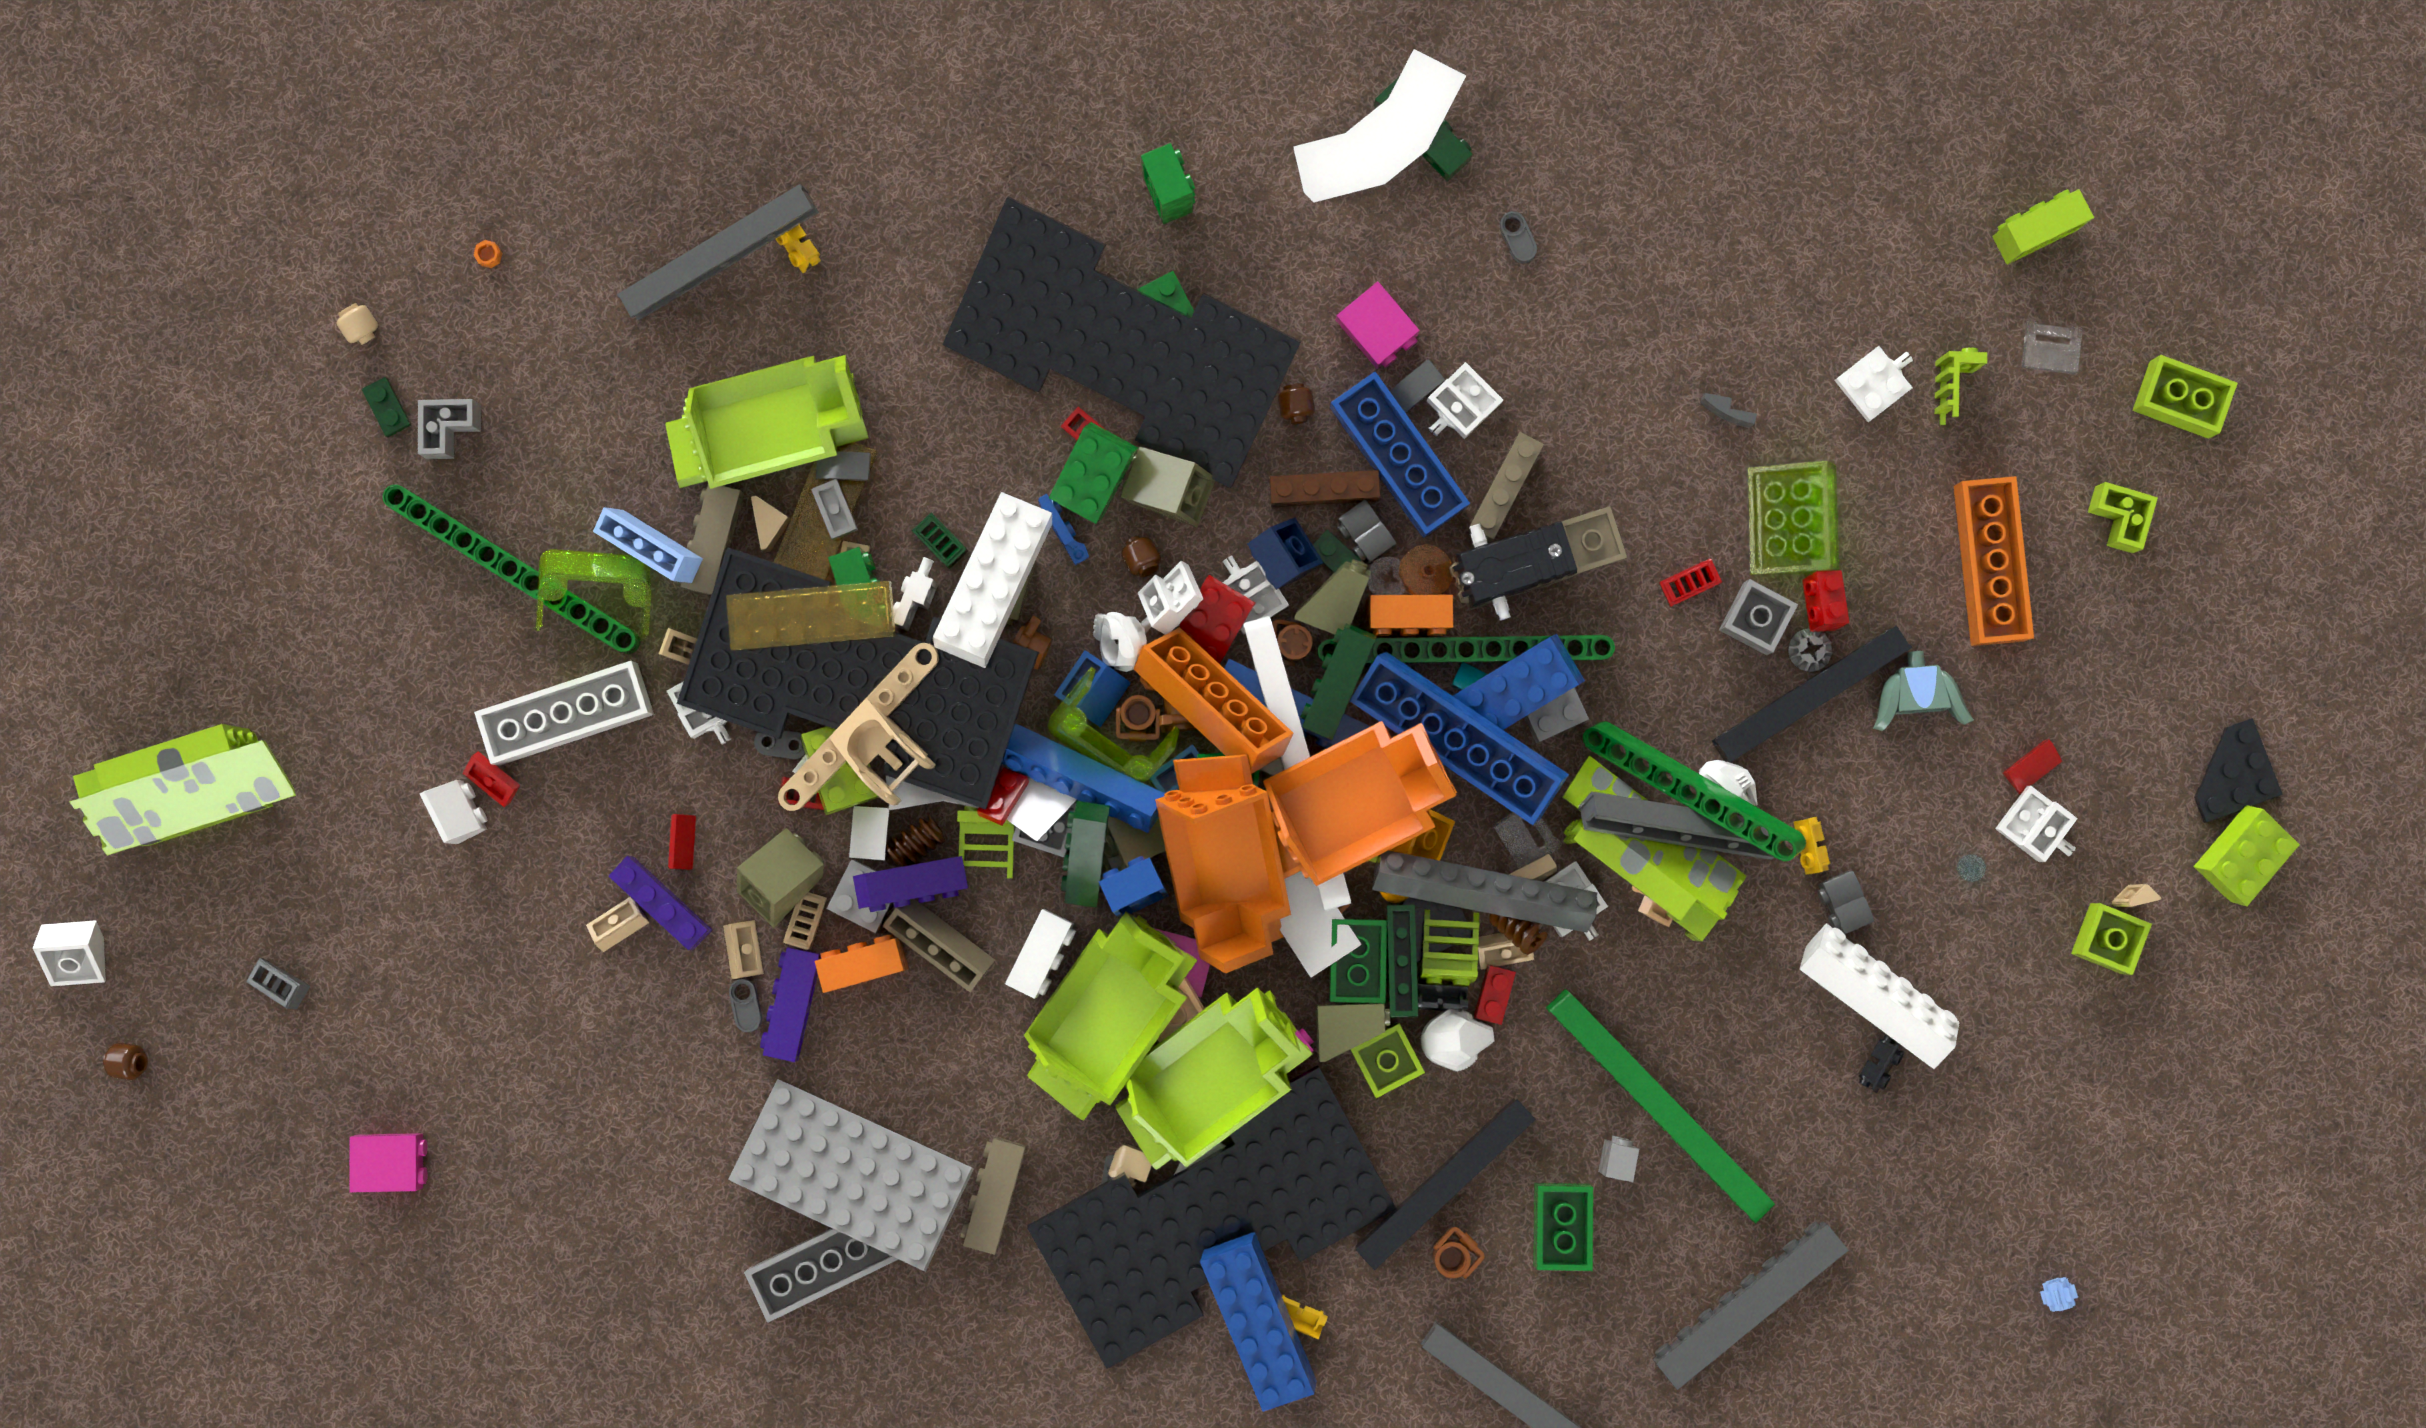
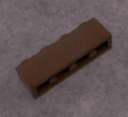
M1379 470L1270 476L1269 480L1271 507L1358 503L1363 500L1376 502L1380 499Z

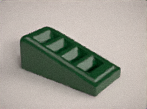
M932 512L912 530L948 569L952 568L968 552L967 548ZM931 522H934L936 526L924 536L921 532ZM941 530L943 533L931 543L929 539ZM948 537L950 541L938 551L936 547ZM955 544L957 548L945 558L943 554Z

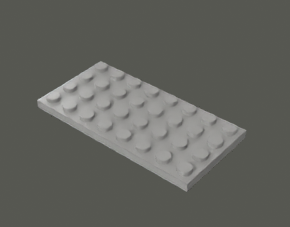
M777 1079L728 1180L926 1272L974 1169Z

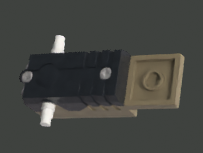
M1609 506L1492 543H1487L1484 531L1480 526L1481 524L1470 526L1469 529L1472 533L1470 535L1475 548L1455 554L1452 559L1453 565L1449 569L1451 576L1455 577V584L1459 589L1458 597L1460 602L1466 603L1468 610L1493 603L1496 614L1499 615V620L1501 621L1511 617L1507 598L1627 558L1611 507Z

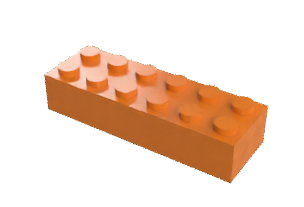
M2017 477L1961 481L1954 485L1971 646L2025 642L2034 639Z
M1180 627L1142 647L1134 670L1225 756L1247 754L1251 774L1284 755L1294 733Z

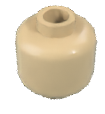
M354 303L338 313L340 318L337 320V326L349 343L359 341L363 345L375 338L373 332L378 328V323L365 305L358 306L357 303Z

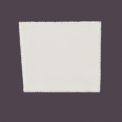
M854 806L849 858L885 860L889 808Z

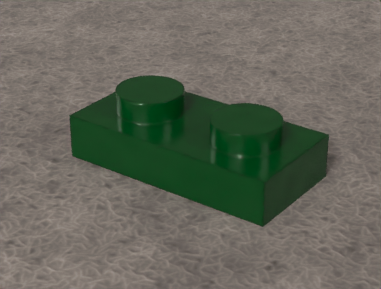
M387 377L361 389L386 437H390L411 426Z
M1326 530L1313 544L1324 564L1333 573L1346 561L1350 563L1353 559L1360 561L1329 530Z

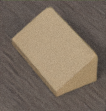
M1547 854L1509 875L1543 881L1557 873V865L1551 856Z
M2148 884L2128 885L2112 901V905L2114 907H2132L2161 900V897Z
M629 897L586 926L595 945L605 952L647 925L649 921L637 902Z
M755 920L724 925L732 979L764 974Z
M1497 933L1478 938V958L1481 970L1486 969L1488 964L1498 967L1534 960V953L1523 954L1519 947H1516L1511 940L1505 937V934Z

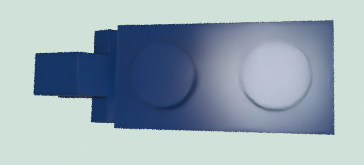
M1047 494L1040 497L1038 500L1041 509L1052 513V528L1074 565L1088 559L1089 555L1085 545L1073 539L1076 533L1070 522L1064 523L1059 513L1063 512L1060 505L1050 500Z

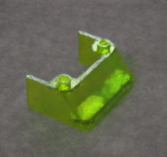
M550 549L541 555L538 567L534 631H540L542 628L543 601H557L561 599L567 591L568 580L623 584L624 600L633 607H642L640 638H646L649 635L651 576L648 565L632 555Z
M1091 667L1050 716L1048 722L1050 734L1072 750L1137 781L1144 782L1149 780L1175 750L1180 729L1175 726L1149 757L1144 755L1132 756L1090 727L1087 724L1085 713L1076 707L1091 688L1096 669Z

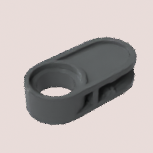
M1515 211L1507 212L1500 221V232L1513 259L1518 263H1529L1537 253L1536 242L1522 214ZM1508 219H1516L1520 224V229L1516 232H1509L1505 228V222Z
M736 980L729 989L736 1026L741 1031L753 1032L762 1023L757 989L751 980ZM740 984H746L750 988V996L745 1000L739 999L736 995V988Z

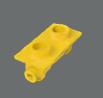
M798 225L776 238L778 244L784 245L789 253L791 263L795 267H799L802 273H805L809 263L815 266L821 261L819 258L820 253L810 239L803 243L799 241L806 237V233Z
M1817 817L1794 821L1795 829L1802 833L1806 840V846L1800 856V862L1805 869V874L1829 870L1828 865L1831 863L1826 845L1817 847L1816 843L1824 840L1821 821L1818 822Z
M1282 1295L1295 1330L1319 1339L1322 1327L1328 1316L1323 1314L1324 1311H1318L1308 1306L1302 1309L1299 1307L1300 1303Z

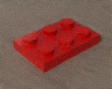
M1208 575L1200 588L1203 600L1182 620L1179 627L1215 661L1221 664L1243 623L1254 607L1255 602Z

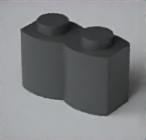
M1363 500L1338 518L1340 524L1337 526L1338 531L1345 540L1350 538L1356 547L1353 548V551L1361 562L1366 560L1368 564H1371L1396 546L1394 538L1366 500Z
M1846 871L1818 883L1820 890L1817 891L1821 903L1829 908L1831 915L1828 916V920L1832 928H1838L1846 934L1874 922L1870 907L1864 898L1861 886L1853 871Z

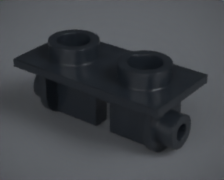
M1417 983L1419 1010L1444 1011L1445 1009H1459V1012H1462V1009L1464 1011L1468 1010V986Z
M1887 1035L1883 1039H1879L1871 1056L1880 1060L1878 1065L1868 1060L1859 1075L1861 1079L1858 1083L1867 1088L1872 1084L1873 1087L1871 1089L1875 1093H1878L1880 1088L1884 1090L1891 1079V1075L1888 1074L1893 1064L1895 1066L1899 1065L1905 1053L1902 1051L1903 1046L1898 1042L1894 1046L1895 1040Z

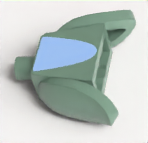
M1913 651L1907 653L1908 667L1900 668L1886 680L1882 689L1878 716L1873 729L1885 730L1891 723L1894 715L1948 710L1952 717L1963 725L1974 721L1969 713L1961 691L1953 677L1946 671H1942L1939 665L1925 666L1924 652Z

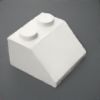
M455 780L420 793L444 843L459 844L487 830L484 824L487 822V817L481 807H476L473 801L475 793L469 783L465 784L464 781Z
M97 921L41 925L33 950L50 986L102 983L106 981L104 937Z

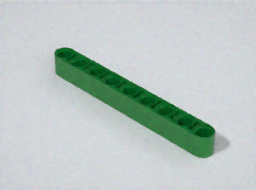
M1601 721L1584 732L1583 743L1592 752L1781 861H1790L1804 850L1806 840L1798 830L1607 721ZM1596 732L1601 734L1603 741L1598 738ZM1620 745L1624 747L1626 754L1620 750ZM1643 758L1648 761L1649 767L1644 765ZM1666 772L1671 774L1673 781L1667 778ZM1689 785L1695 788L1696 795L1691 792ZM1713 799L1719 802L1720 808L1714 805ZM1737 813L1743 816L1744 822L1738 819ZM1761 827L1768 831L1769 836L1763 834ZM1785 841L1791 843V845L1793 846V850H1790L1786 846Z

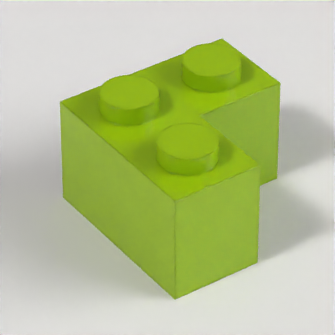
M2104 482L2095 486L2088 513L2114 520L2107 546L2135 553L2144 549L2158 497Z

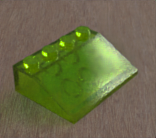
M1829 461L1748 468L1750 575L1813 574L1816 571L1839 570L1836 465Z

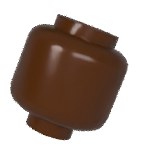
M1303 383L1286 385L1283 387V391L1278 394L1280 415L1285 420H1291V424L1306 423L1307 417L1314 414L1315 407L1312 391L1305 387Z
M1139 536L1131 537L1126 541V546L1123 548L1121 556L1129 572L1140 577H1147L1155 573L1159 568L1161 555L1154 542L1148 537L1140 538Z
M113 1044L103 1057L106 1073L110 1077L117 1079H137L146 1070L148 1064L145 1051L141 1046L134 1044Z

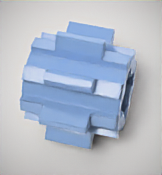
M2056 1278L2042 1284L2044 1290L2040 1291L2043 1304H2047L2050 1311H2063L2076 1305L2074 1301L2075 1298H2078L2074 1284L2071 1285L2068 1278Z

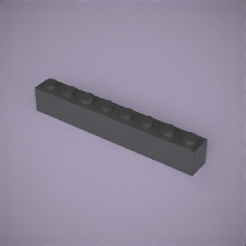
M1389 850L1379 855L1374 867L1372 890L1586 933L1597 914L1598 892Z
M1822 1221L1819 1224L1814 1222L1804 1230L1806 1235L1799 1241L1793 1239L1783 1247L1785 1251L1778 1258L1773 1256L1766 1260L1761 1266L1763 1268L1761 1272L1756 1276L1750 1274L1745 1277L1740 1283L1742 1286L1735 1293L1732 1291L1727 1292L1720 1298L1719 1302L1721 1304L1713 1311L1709 1308L1698 1316L1699 1322L1692 1328L1690 1326L1684 1327L1677 1333L1676 1337L1678 1339L1671 1345L1666 1343L1656 1350V1357L1653 1361L1677 1390L1849 1251L1827 1223Z

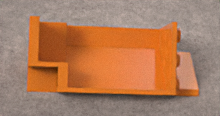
M1381 721L1263 781L1268 794L1284 879L1301 871L1304 877H1310L1316 886L1436 827L1428 809L1455 797L1457 793L1422 723L1391 737Z
M1247 754L1173 760L1179 790L1168 791L1164 794V797L1155 801L1180 920L1194 929L1199 958L1220 971L1228 973L1273 955L1271 942L1284 937L1280 931L1282 927L1280 919L1291 915L1267 791L1253 785Z

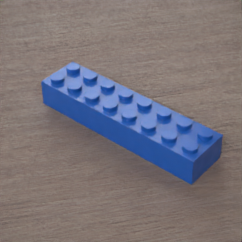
M1388 652L1377 655L1350 699V702L1378 721H1382L1384 725L1397 734L1422 723L1443 765L1532 825L1541 819L1569 776L1568 773Z

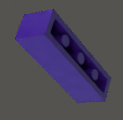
M626 856L610 873L609 877L687 950H694L712 931L701 918L635 857Z
M962 856L853 876L858 908L869 907L870 912L886 910V904L894 903V908L911 905L910 899L918 898L919 903L935 900V894L942 893L943 898L959 896L958 890L968 888Z
M787 947L786 952L782 951L778 965L779 968H782L780 979H775L772 991L776 998L774 1006H769L766 1021L770 1022L768 1033H763L760 1048L764 1049L763 1056L791 1062L799 1060L818 976L815 961L821 959V953Z

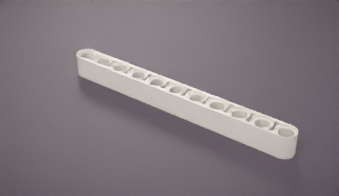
M1270 616L1243 623L1266 707L1294 733L1284 755L1281 756L1284 770L1309 758L1310 755ZM1343 873L1318 885L1325 911L1351 904Z

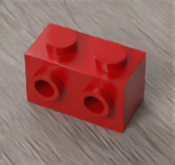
M1842 570L1816 571L1802 580L1810 632L1835 631L1849 624Z

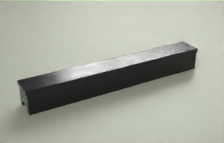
M1897 625L1889 628L1711 741L1723 758V761L1730 763L1913 647L1911 644H1908Z
M1513 1098L1356 1245L1355 1250L1375 1271L1536 1119L1518 1099L1515 1100Z

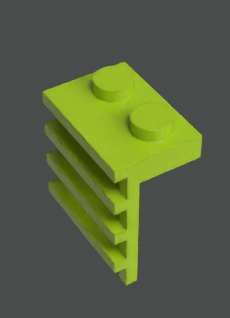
M1963 348L1962 351H1948L1936 360L1935 366L1941 367V373L1935 377V382L1940 383V390L1935 393V398H1940V406L1935 408L1934 414H1940V425H1946V414L1951 410L1952 417L1959 416L1960 373H1974L1987 364V352H1978V348ZM1953 378L1952 384H1947V382ZM1952 395V400L1946 401V398Z
M965 806L964 811H958L957 822H960L959 856H962L964 866L1007 867V878H1013L1014 841H1012L1015 832V825L1007 819L1003 826L982 818L978 815V808ZM965 834L1008 835V845L965 844ZM965 850L1008 851V862L964 861Z
M1424 910L1423 954L1419 980H1426V984L1442 985V981L1453 982V986H1469L1470 983L1475 982L1478 977L1479 913H1473V922L1431 920L1430 910ZM1429 927L1473 930V938L1429 936ZM1429 943L1472 946V955L1429 952Z

